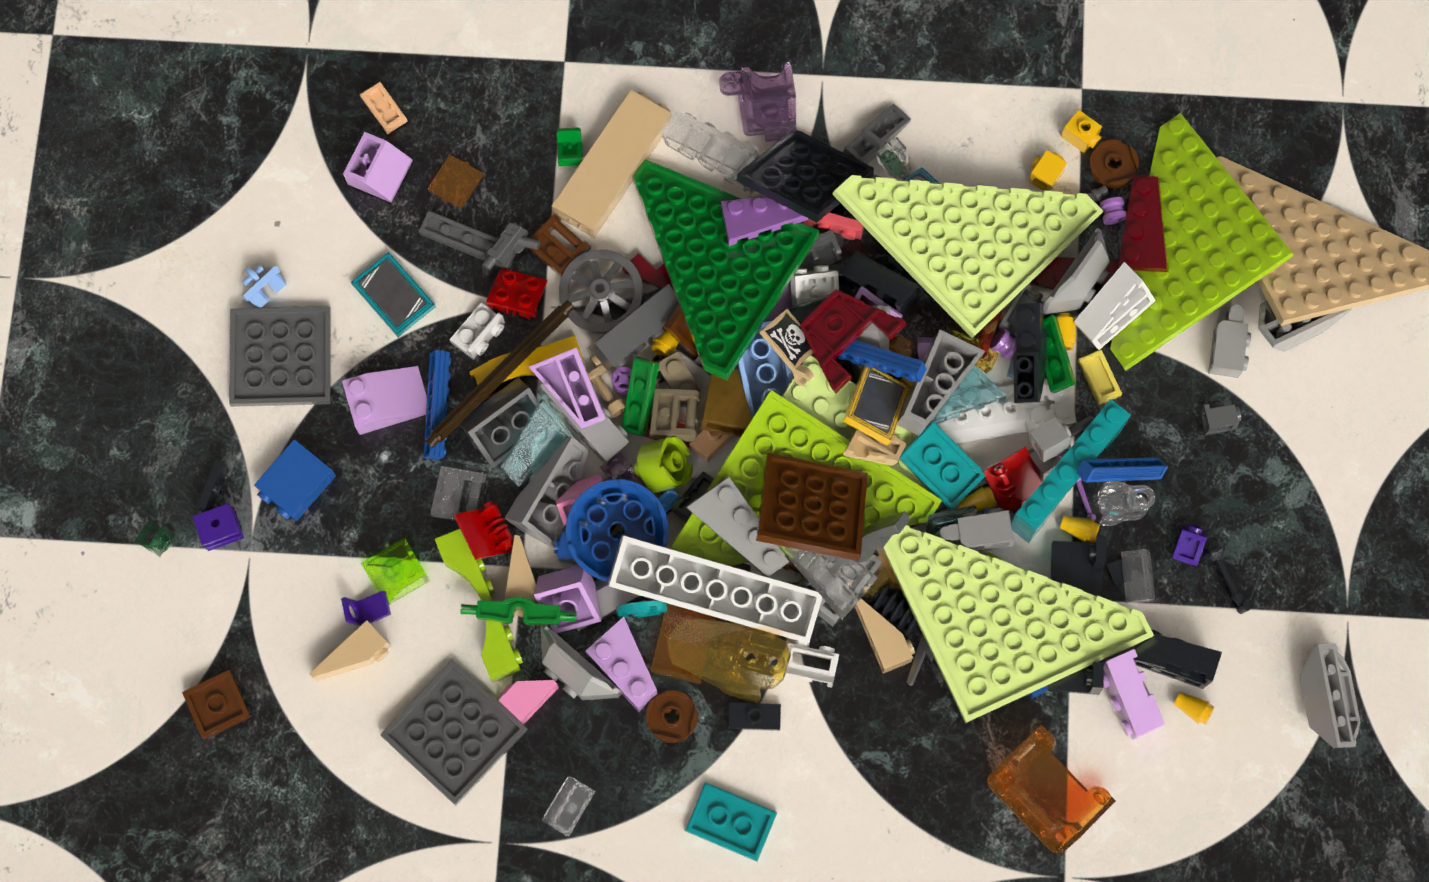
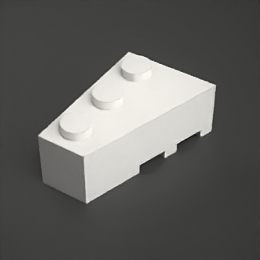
M1124 262L1079 314L1074 323L1088 340L1100 350L1156 300L1144 281Z

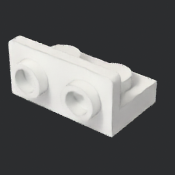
M828 265L814 266L812 271H807V268H798L791 279L792 305L795 306L816 299L835 290L839 291L838 271L828 269Z
M480 303L450 338V342L474 360L477 355L481 356L487 350L488 342L492 337H497L503 331L504 318L500 313L496 314L483 303Z

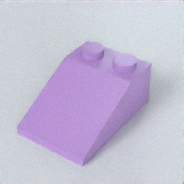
M418 366L366 373L342 381L352 418L360 435L426 415L427 395Z

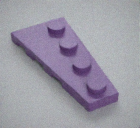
M766 196L721 201L729 246L737 244V240L745 237L748 239L758 237V233L769 229L773 232L781 229L782 225L788 223L794 225L809 220L807 217Z

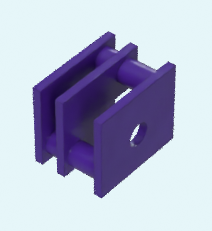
M229 503L193 516L201 544L205 546L208 552L244 539L235 509L230 507Z

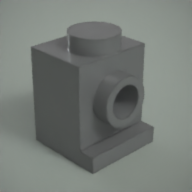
M1218 403L1211 406V409L1209 404H1206L1199 411L1205 435L1235 430L1241 421L1240 409L1235 407V404L1227 406L1226 403Z

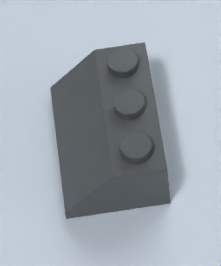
M520 378L515 379L478 406L460 424L471 442L492 468L553 425L530 388Z

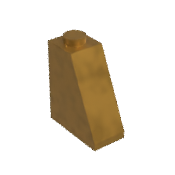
M734 369L727 380L711 374L700 429L741 437L751 421V415L739 371Z

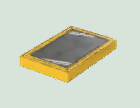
M864 366L843 422L888 446L892 441L910 387L888 374L880 372L878 369H870Z

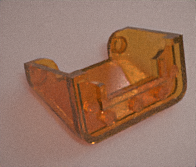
M1040 725L988 776L987 783L991 790L1049 850L1056 854H1062L1116 800L1103 787L1093 786L1087 790L1051 753L1056 747L1054 736Z

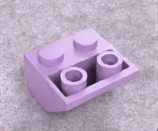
M364 132L343 175L348 185L392 203L412 163V159L386 140Z

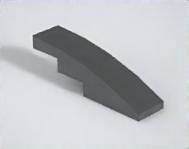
M892 104L864 127L861 134L849 143L843 152L868 164L906 127L911 118L895 104Z
M906 511L885 517L863 529L859 561L833 556L825 566L827 570L868 561L876 549L883 548L893 535L900 534L910 521Z

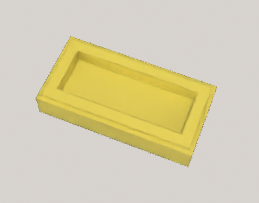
M1102 350L1078 359L1081 370L1098 405L1122 395Z

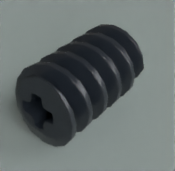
M888 582L876 592L868 605L874 602L873 609L876 612L883 609L881 613L883 618L891 615L889 623L893 625L899 622L897 630L901 631L907 628L905 636L908 638L918 626L917 620L909 604H905V595L897 598L899 591L897 588L889 592L891 583Z

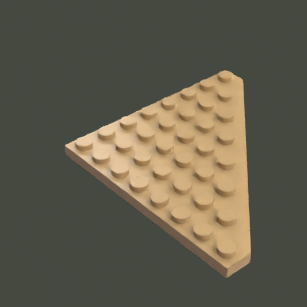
M1222 156L1216 157L1293 253L1292 258L1257 281L1280 326L1429 289L1428 249Z

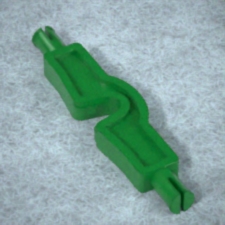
M522 597L509 598L503 602L479 600L477 605L461 604L462 609H460L461 615H476L478 620L495 621L505 624L513 622L514 613L517 609L523 610V622L526 625H560L561 621H577V611H562L559 605L535 604L533 601Z

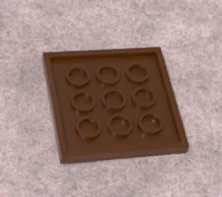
M768 453L765 461L756 541L859 561L862 549L868 473Z

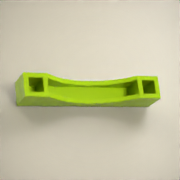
M458 529L436 538V544L446 567L467 580L482 601H493L491 594L495 593L492 583L490 579L485 580L482 571L486 570L482 559H474L461 530ZM486 621L485 644L481 657L492 683L521 672L519 664L523 663L518 648L512 649L510 641L514 638L509 626H503L500 622Z

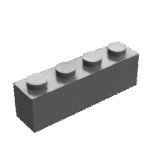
M670 284L657 291L589 346L606 370L615 367L616 370L628 362L626 356L631 352L636 355L647 346L644 343L647 339L651 337L654 340L665 331L663 326L679 304L675 291Z

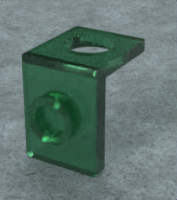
M148 521L135 539V542L161 557L163 552L169 549L174 535L163 526L159 527L153 522ZM149 531H157L158 533L152 542L148 544L145 540L146 534Z

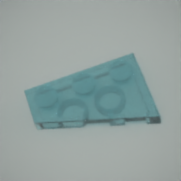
M974 365L930 423L934 421L936 424L959 417L961 413L973 409L976 411L983 409L987 404L1006 401V395Z
M543 399L538 403L501 465V469L517 487L540 469L569 436L575 438Z

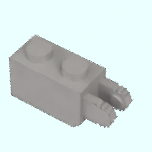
M1237 304L1229 308L1230 310L1226 313L1225 320L1221 321L1213 331L1208 374L1239 378L1241 373L1247 370L1249 357L1245 356L1246 347L1250 346L1251 333L1248 332V324L1243 323V306Z
M1002 508L992 509L988 511V514L978 515L976 512L966 513L962 518H957L958 524L943 527L939 534L945 541L956 545L962 544V546L978 552L1015 546L1009 510L1004 511Z

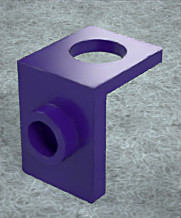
M380 591L359 601L346 597L341 598L345 620L348 623L361 626L366 620L369 623H373L391 615L386 591ZM349 605L354 610L355 618L350 613Z

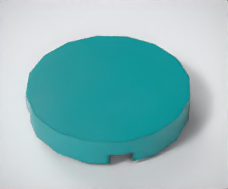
M662 601L635 602L616 607V613L619 618H627L629 614L637 618L660 615V613H667L668 611L667 603Z

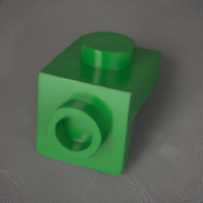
M581 128L557 129L558 166L580 165L583 160Z

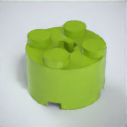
M666 437L641 446L637 462L634 464V471L638 477H641L652 493H658L687 484L692 477L693 465L688 463L687 457L691 455L685 443L678 437Z

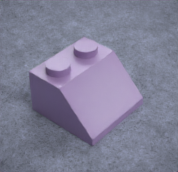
M579 565L538 576L534 592L538 604L559 605L562 611H577L576 622L561 621L560 625H550L555 633L601 622L602 617L595 582L591 575L585 572Z

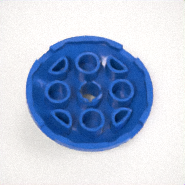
M622 479L608 480L591 486L576 499L567 518L566 539L572 557L585 572L603 581H609L621 538H614L610 534L612 525H622L624 535L663 547H666L668 543V520L662 504L650 490L632 481Z

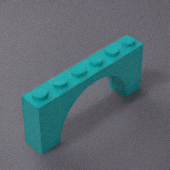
M1110 399L1016 513L1011 522L1012 531L1030 543L1063 498L1079 480L1080 476L1076 471L1080 464H1082V460L1096 459L1104 449H1107L1122 431L1131 414Z

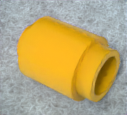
M1069 313L1056 314L1066 350H1073L1076 343V324L1074 323L1076 319L1071 317Z

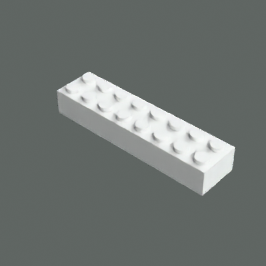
M625 535L621 536L608 581V586L808 644L823 597V593Z

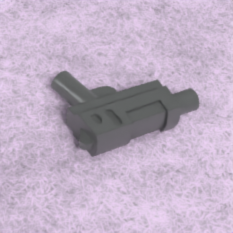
M516 222L513 224L509 223L496 244L488 250V257L482 266L489 271L495 263L504 266L514 252L517 254L521 253L525 247L538 250L540 241L526 237L528 235L527 230L518 226Z

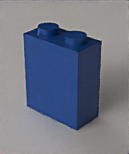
M294 439L254 486L259 491L257 494L259 498L267 504L272 501L278 506L276 511L286 520L291 517L297 522L336 475L332 469Z

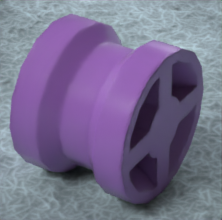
M1122 197L1109 198L1099 204L1100 208L1104 211V224L1112 225L1126 220L1127 212L1123 210L1125 203Z
M1004 328L992 339L990 349L1000 352L1001 357L1008 360L1017 351L1016 337L1010 336L1009 331Z
M620 367L613 372L611 377L612 385L617 394L627 396L632 369Z

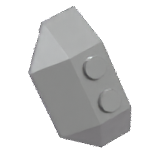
M1097 228L1046 299L1043 306L1044 314L1080 309L1084 302H1091L1097 292L1094 289L1098 283L1102 285L1109 275V272L1106 270L1110 260L1100 229Z
M1268 301L1260 304L1258 329L1273 348L1285 352L1324 333L1349 313L1352 308L1280 326Z
M546 624L540 626L542 663L546 668L544 673L551 680L556 681L559 679L565 685L563 690L573 699L578 696L581 700L619 698L622 695L621 690L552 629Z
M1315 644L1300 674L1309 727L1333 748L1356 747L1360 717L1351 671L1342 655L1338 652L1339 649L1336 644Z

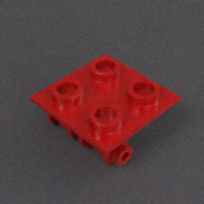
M501 268L486 303L494 311H506V314H510L511 310H513L514 316H517L519 312V316L526 317L529 320L536 318L538 313L536 308L548 280Z
M1026 446L983 470L999 508H1002L1004 511L1012 510L1013 513L1019 511L1023 505L1022 502L1028 500L1042 483Z
M493 501L486 503L482 509L454 515L475 560L512 552L514 538H512L507 529V524L501 525L505 520L504 518H499L502 515L498 505H494Z

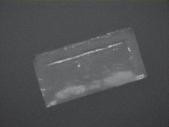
M1140 549L1121 552L1126 602H1154L1155 591L1150 551Z
M567 777L543 817L542 822L569 837L595 791L575 778Z

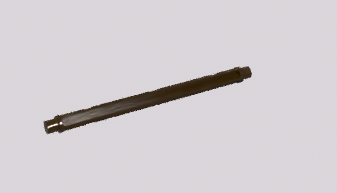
M566 300L561 306L552 311L431 431V435L425 442L433 449L439 442L447 438L569 317L568 314L575 308L573 304Z

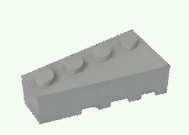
M543 383L537 388L536 392L541 397L545 394L548 396L549 406L560 415L563 413L566 416L564 418L566 424L575 433L580 432L583 435L581 437L582 441L603 463H606L629 442L626 439L628 436L626 431L619 424L615 426L610 421L612 416L603 406L601 407L607 420L582 429Z

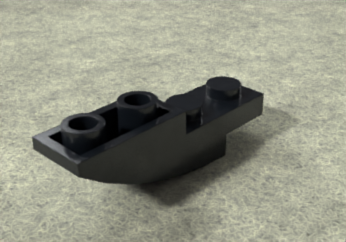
M1043 303L1016 304L1017 353H1013L1014 403L1040 402L1043 390L1047 353V329H1044Z

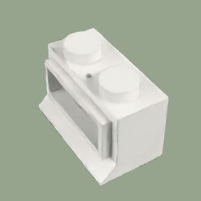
M795 640L794 644L789 643L782 677L787 678V675L801 677L806 682L815 680L828 683L827 687L832 688L839 654L834 653L835 649L827 646H820L819 650L809 648L810 644ZM793 652L831 660L830 669L827 671L791 663Z

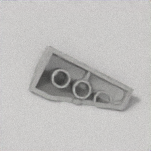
M569 436L517 496L505 519L522 532L554 548L556 539H561L562 532L566 531V525H563L556 501L575 482L581 479L589 450L575 438Z

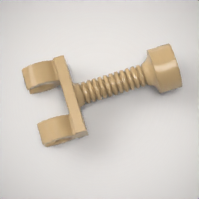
M593 354L590 356V360L596 369L588 373L592 384L608 404L606 410L612 416L611 419H615L624 413L625 403L622 399L616 400L600 378L609 370H606Z

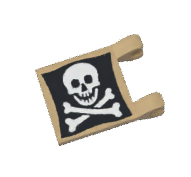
M786 309L759 333L791 369L795 382L799 386H803L813 378V372L800 364L811 354L815 359L817 358L800 327V323Z

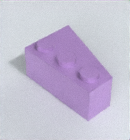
M577 348L529 367L582 429L607 420Z
M622 617L585 652L587 657L621 690L622 695L640 712L658 693L626 620Z
M1135 649L1104 663V689L1107 688L1111 695L1109 701L1115 712L1119 711L1123 719L1121 721L1123 731L1127 736L1130 735L1132 740L1165 725L1154 695L1149 693L1144 683V680L1147 679L1144 671H1138L1133 658L1137 657Z

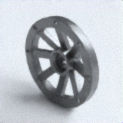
M593 250L578 256L567 266L560 281L559 297L561 305L566 300L574 303L591 297L581 317L572 310L568 314V318L585 331L604 334L642 304L643 284L638 270L625 256L610 250ZM597 260L614 262L604 277H601ZM590 262L594 279L590 280L576 271ZM621 266L632 278V280L611 283V280ZM571 279L588 287V289L572 295L568 293ZM603 286L605 290L602 293L596 292L597 287ZM634 288L632 304L614 294L613 291ZM609 300L626 310V313L615 321H612L608 306ZM597 303L601 305L605 323L602 324L588 321Z

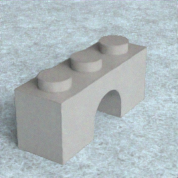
M1056 417L1029 432V443L1035 450L1030 453V456L1042 482L1071 448V432L1066 424H1061Z

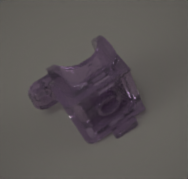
M790 62L783 63L782 72L774 76H762L753 72L749 67H741V71L726 72L719 78V87L722 94L726 96L739 95L742 128L746 136L765 135V141L770 142L779 141L786 135V132L797 131L796 92Z

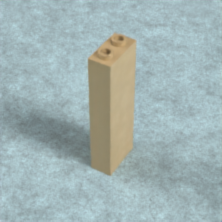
M630 90L553 203V214H556L562 220L595 239L632 184L633 175L645 159L648 160L671 126L672 113L669 108L663 104L657 105L653 103L642 92L636 93Z

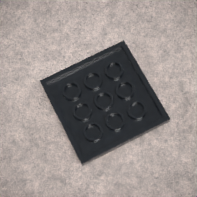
M794 128L738 172L737 182L817 223L840 204L833 195V192L851 175L871 178L874 175V167Z

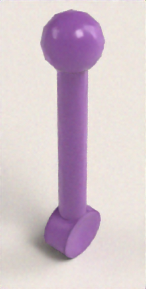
M1080 477L1076 483L1087 512L1086 519L1096 520V516L1092 513Z

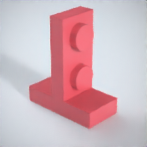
M828 213L817 223L810 219L803 221V224L812 228L816 227L823 233L833 230L834 233L841 234L843 238L855 240V238L861 240L864 226L858 220Z

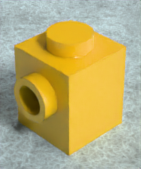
M1078 110L1064 127L1061 137L1085 153L1089 147L1093 149L1100 141L1101 136L1099 133L1102 126Z
M1046 150L1042 157L1038 155L1031 165L1033 171L1028 182L1043 191H1052L1064 173L1068 162L1064 161L1060 154L1051 153Z

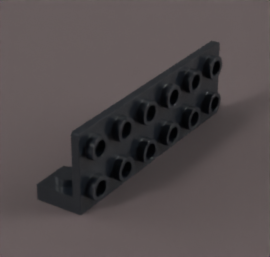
M1096 536L1093 543L1053 541L1051 544L1050 579L1081 589L1083 592L1102 597L1107 537ZM1093 662L1092 665L1047 685V690L1049 692L1100 695L1104 688V662Z

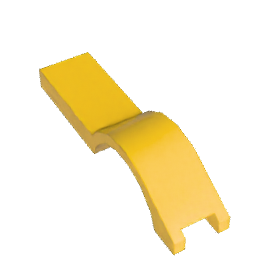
M574 335L536 348L503 382L520 376H536L529 368L530 366L574 348L578 349L583 360L576 336ZM510 353L496 357L470 371L471 378L475 377L479 385Z

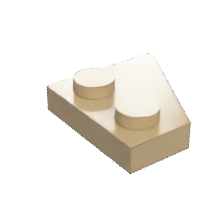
M855 429L843 455L894 466L899 460L906 443L893 435L892 441L887 446Z

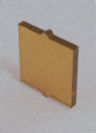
M449 155L427 190L442 198L443 202H449L462 209L484 176V173L471 167L469 162L464 163Z

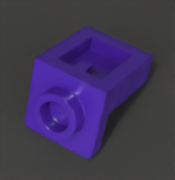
M1188 524V526L1181 525L1172 558L1197 566L1207 540L1206 533L1202 532L1203 528L1194 524Z

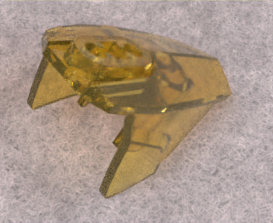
M685 619L667 637L668 652L673 665L697 675L718 687L725 694L755 703L760 702V689H774L784 680L791 656L787 642L780 639L777 634L729 622ZM750 653H753V655L756 657V660L751 659L750 661H746V657ZM777 659V665L771 667L770 664L772 660Z

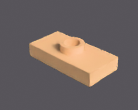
M381 82L360 94L364 103L387 134L407 122L406 117Z
M703 430L696 437L695 441L689 443L691 450L709 462L734 436Z

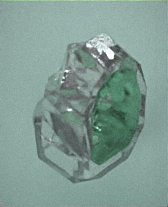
M898 137L889 141L876 152L877 161L887 174L901 180L906 179L910 175V156L906 152L905 145Z

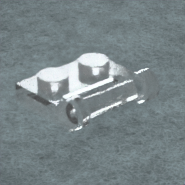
M441 466L431 516L456 521L454 515L463 513L458 511L465 480L472 481L466 512L476 510L481 485L485 483L486 475L479 472Z

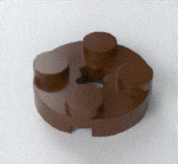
M1106 140L1101 142L1092 152L1089 161V171L1100 187L1104 185L1106 188H1121L1133 180V176L1136 175L1139 159L1136 151L1130 145L1127 146L1121 143L1122 141ZM1110 159L1120 163L1117 169L1108 166Z
M668 690L650 701L646 711V721L650 732L657 739L666 743H677L686 740L694 732L698 722V712L694 702L688 695L680 691ZM671 710H675L676 715L680 716L679 720H674L673 724L668 723V719L665 718V714H670Z

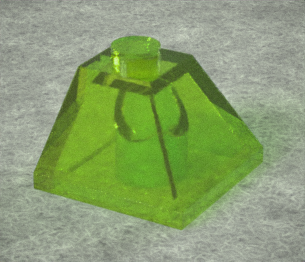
M406 538L361 563L376 591H386L389 605L430 581Z

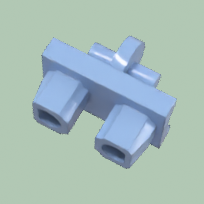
M259 265L253 271L247 266L244 271L248 276L242 283L246 287L253 281L256 284L242 298L246 302L250 301L257 308H262L270 300L261 291L264 286L268 284L276 294L286 286V282L279 274V268L275 265L260 279L259 275L265 271L264 268Z

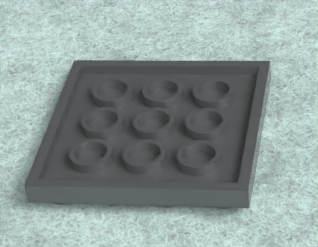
M330 307L230 309L229 405L231 407L331 404Z
M451 660L380 736L449 801L457 806L523 736L527 728L455 661Z

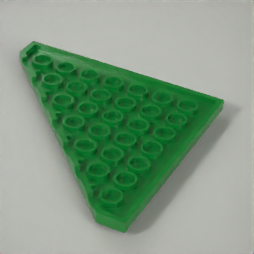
M645 159L633 175V181L703 369L727 380L818 239L819 230L802 223L794 225L788 223L782 225L779 230L772 232L769 229L758 233V237L752 239L745 237L737 240V244L729 246L721 201L741 198Z

